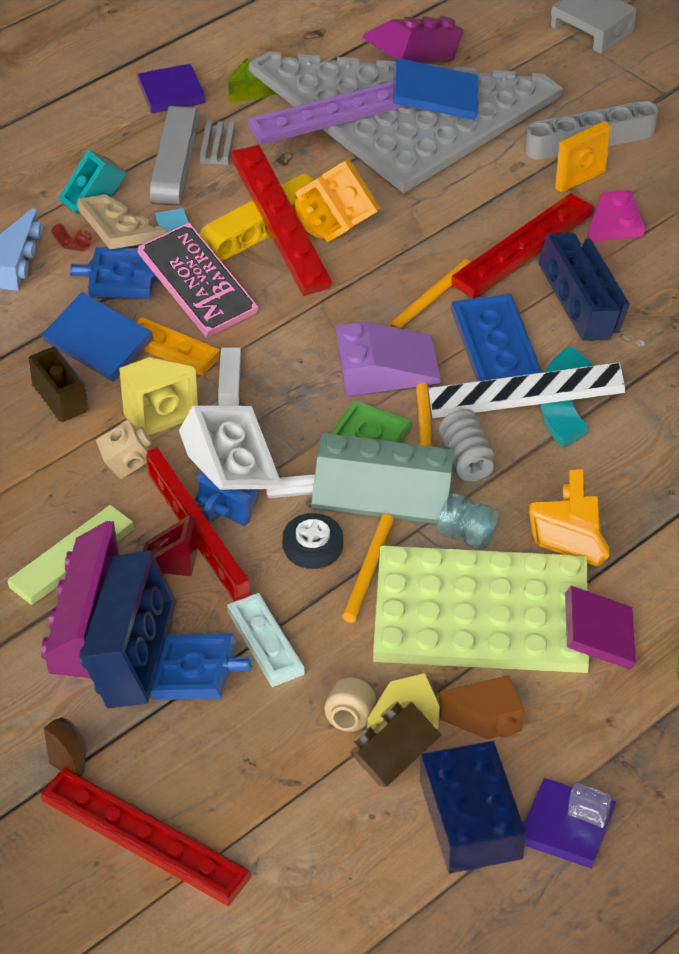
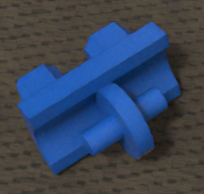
M203 472L197 475L199 489L196 495V502L204 506L203 514L206 519L214 521L221 515L244 527L250 522L251 509L257 503V489L220 490Z

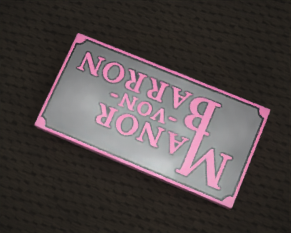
M190 223L138 246V254L206 338L257 313L258 306Z

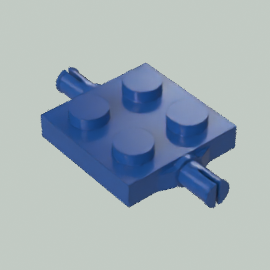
M95 247L94 257L89 264L71 263L70 266L71 277H88L90 297L150 299L152 285L158 279L138 254L137 248L109 249Z
M233 633L167 635L150 695L153 700L221 699L229 674L231 672H251L253 668L252 657H233L236 647Z

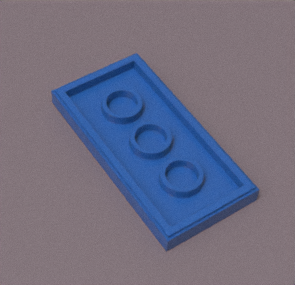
M511 293L451 302V311L477 381L542 373Z

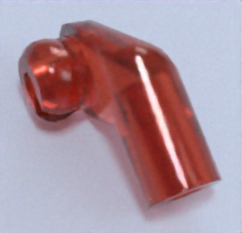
M56 224L51 230L52 235L63 249L85 251L90 247L92 236L86 230L84 233L82 230L77 231L76 236L71 235L63 224Z

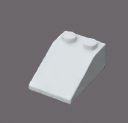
M192 406L179 429V433L188 457L220 490L280 489L282 483L252 406Z

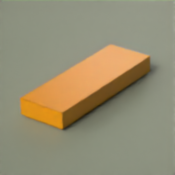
M141 317L136 322L151 331L153 339L143 349L147 353L166 361L193 366L196 373L202 376L220 358V349L144 317Z

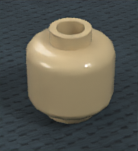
M352 677L340 679L332 686L324 706L325 716L329 723L342 731L356 732L362 730L367 725V718L376 705V695L372 687L363 680Z

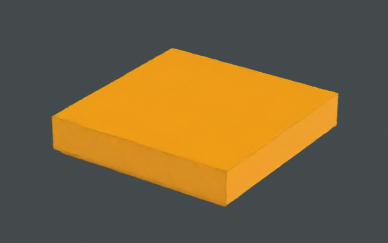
M603 121L559 142L555 189L560 193L566 192L606 172L611 126Z

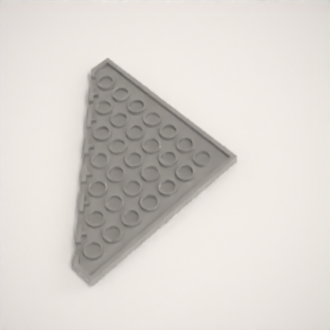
M269 51L249 62V72L295 107L394 81V65L396 61L376 60V64L359 63L360 58L337 57V61L320 60V55L298 53V58L284 57L281 56V52ZM454 66L456 71L478 75V114L476 120L407 106L331 126L323 130L398 190L406 193L560 98L563 88L542 73H532L531 77L515 76V71L493 69V73L490 74L478 73L477 68Z

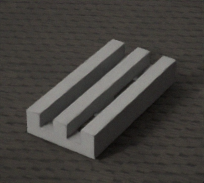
M206 121L200 152V164L229 165L235 122H229L228 126H224L223 121H218L217 126H214L212 121ZM212 133H214L215 138L211 157H208ZM222 134H227L223 157L218 158Z

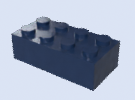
M152 551L112 556L108 571L104 575V584L100 596L96 600V609L92 621L88 624V633L84 646L80 649V663L88 671L96 693L101 695L108 709L148 703L177 601Z

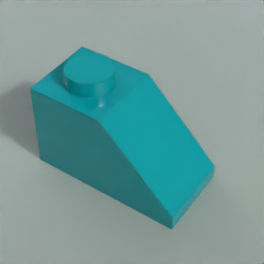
M88 149L58 199L74 213L80 214L78 210L79 198L104 194L112 198L127 172L110 158Z

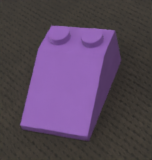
M367 321L335 326L346 397L416 387L420 383L428 385L441 383L431 335Z

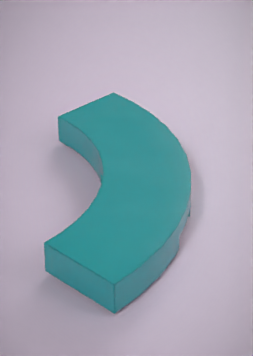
M569 346L551 361L545 372L592 366V362L572 346ZM572 400L539 404L544 425L555 441L563 448L588 434L589 426L576 412Z

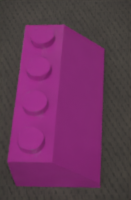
M105 521L77 537L73 551H68L66 554L65 580L60 579L58 583L57 608H52L49 617L51 632L49 638L44 637L41 646V658L46 659L49 674L91 678L88 671L82 667L79 654L87 637L88 624L92 621L96 609L97 597L100 596L104 584V575L108 571L112 556L119 555L114 521Z

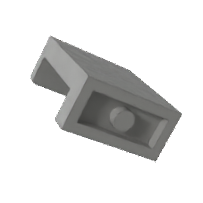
M560 0L551 9V27L556 30L567 22L593 35V50L602 54L634 31L637 8L621 0Z

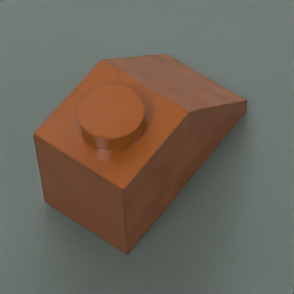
M509 675L439 692V718L442 721L485 739L499 736L508 737L515 732L522 731L524 708Z

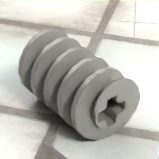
M460 409L447 415L440 424L439 435L446 448L454 449L453 465L458 476L464 481L474 482L490 475L494 470V452L487 438H485V433L481 429L474 411Z

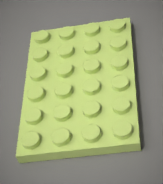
M380 546L373 662L588 673L589 655L567 648L565 592L570 586L587 591V556Z

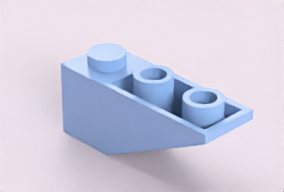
M32 208L0 233V289L19 291L22 279H26L28 276L29 260L34 258L36 240L41 239L43 224L41 221H38L37 209Z

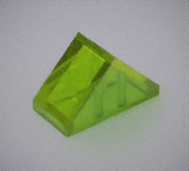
M246 58L227 79L229 104L278 95L249 72V62L253 60Z

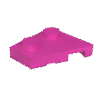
M617 190L601 194L588 229L587 238H591L592 242L644 236L645 226L631 190Z

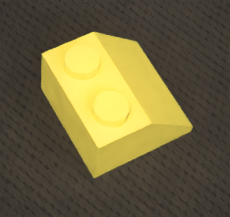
M148 357L119 368L124 415L137 429L143 427L148 435L183 423L192 406H198L196 370L193 366Z

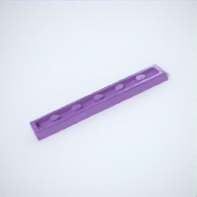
M394 81L249 118L248 127L259 145H264L407 106L393 103Z

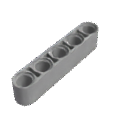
M638 101L532 122L527 126L525 153L528 157L536 160L557 157L559 142L603 121L611 126L609 146L651 138L656 132L658 106L650 101Z
M168 106L151 179V203L181 205L198 128L197 107Z

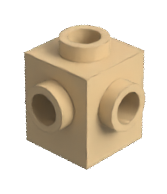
M128 419L96 439V443L104 463L120 479H123L147 463L146 454L150 450L149 446L152 444V440L143 427L137 429Z

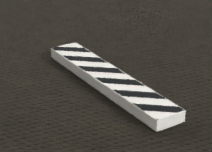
M620 362L433 387L428 388L433 419L446 417L460 409H470L477 413L625 393V384Z

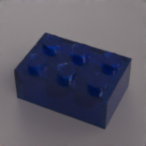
M495 741L421 754L420 783L448 873L451 874L522 860L526 831Z

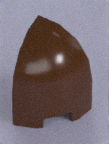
M63 717L55 719L44 727L49 764L60 771L66 768L81 777L85 771L86 757L85 745L81 734L69 719Z

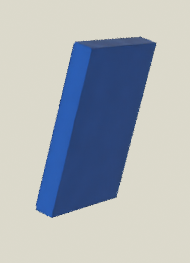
M397 58L394 65L393 103L476 120L478 114V75Z
M83 292L75 298L42 334L43 340L46 343L56 347L112 382L120 375L119 368L129 365L153 339L151 331Z

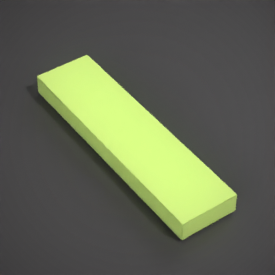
M109 505L8 579L9 588L29 604H35L58 587L60 579L65 580L67 573L65 571L66 554L68 551H73L77 537L105 521H114L118 542L134 530L133 521Z

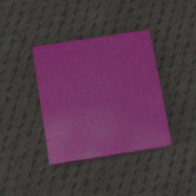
M570 586L565 592L567 648L630 669L636 663L632 607Z

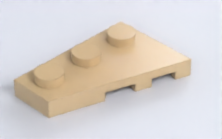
M106 194L78 199L79 212L109 249L127 248L128 246L144 244L166 234L165 228L160 225L154 228L148 224L149 219L142 215L135 217L129 214L127 206Z

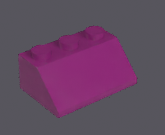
M423 16L422 19L405 17L404 19L390 20L364 33L363 39L394 59L400 58L414 62L454 60L464 30L455 25V20L446 16H440L439 19Z

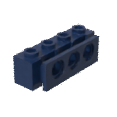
M575 233L547 234L538 263L582 341L611 339L612 333L620 332L630 303L591 238H586L583 246H580L581 243Z

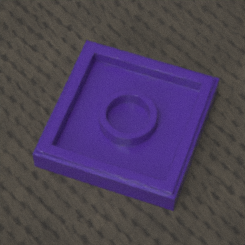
M191 64L137 73L138 83L151 113L167 111L168 106L189 107L205 103V94Z
M544 778L519 836V844L592 869L614 813L616 801Z

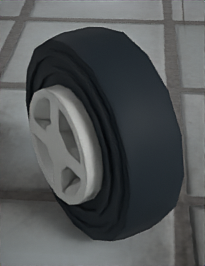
M307 513L297 516L288 522L283 531V551L292 563L306 569H319L329 566L339 558L343 550L342 529L331 517L320 513Z

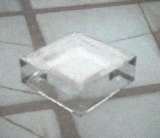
M575 782L570 794L568 815L604 828L608 820L612 796Z

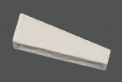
M241 347L221 348L218 387L219 406H239Z

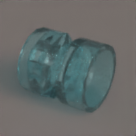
M452 493L445 501L441 510L437 532L454 540L463 537L465 544L484 550L494 535L499 518V510L480 502L474 506L472 499Z

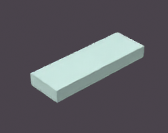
M259 593L227 604L229 616L271 687L304 675L302 662Z

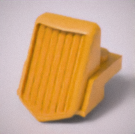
M349 158L295 192L297 195L294 202L295 211L305 231L315 238H325L327 243L381 209Z
M583 469L569 470L570 484H563L564 501L534 502L529 505L533 540L538 546L563 555L587 556L588 564L601 566L609 558L610 551L609 545L601 533L598 496L586 497Z

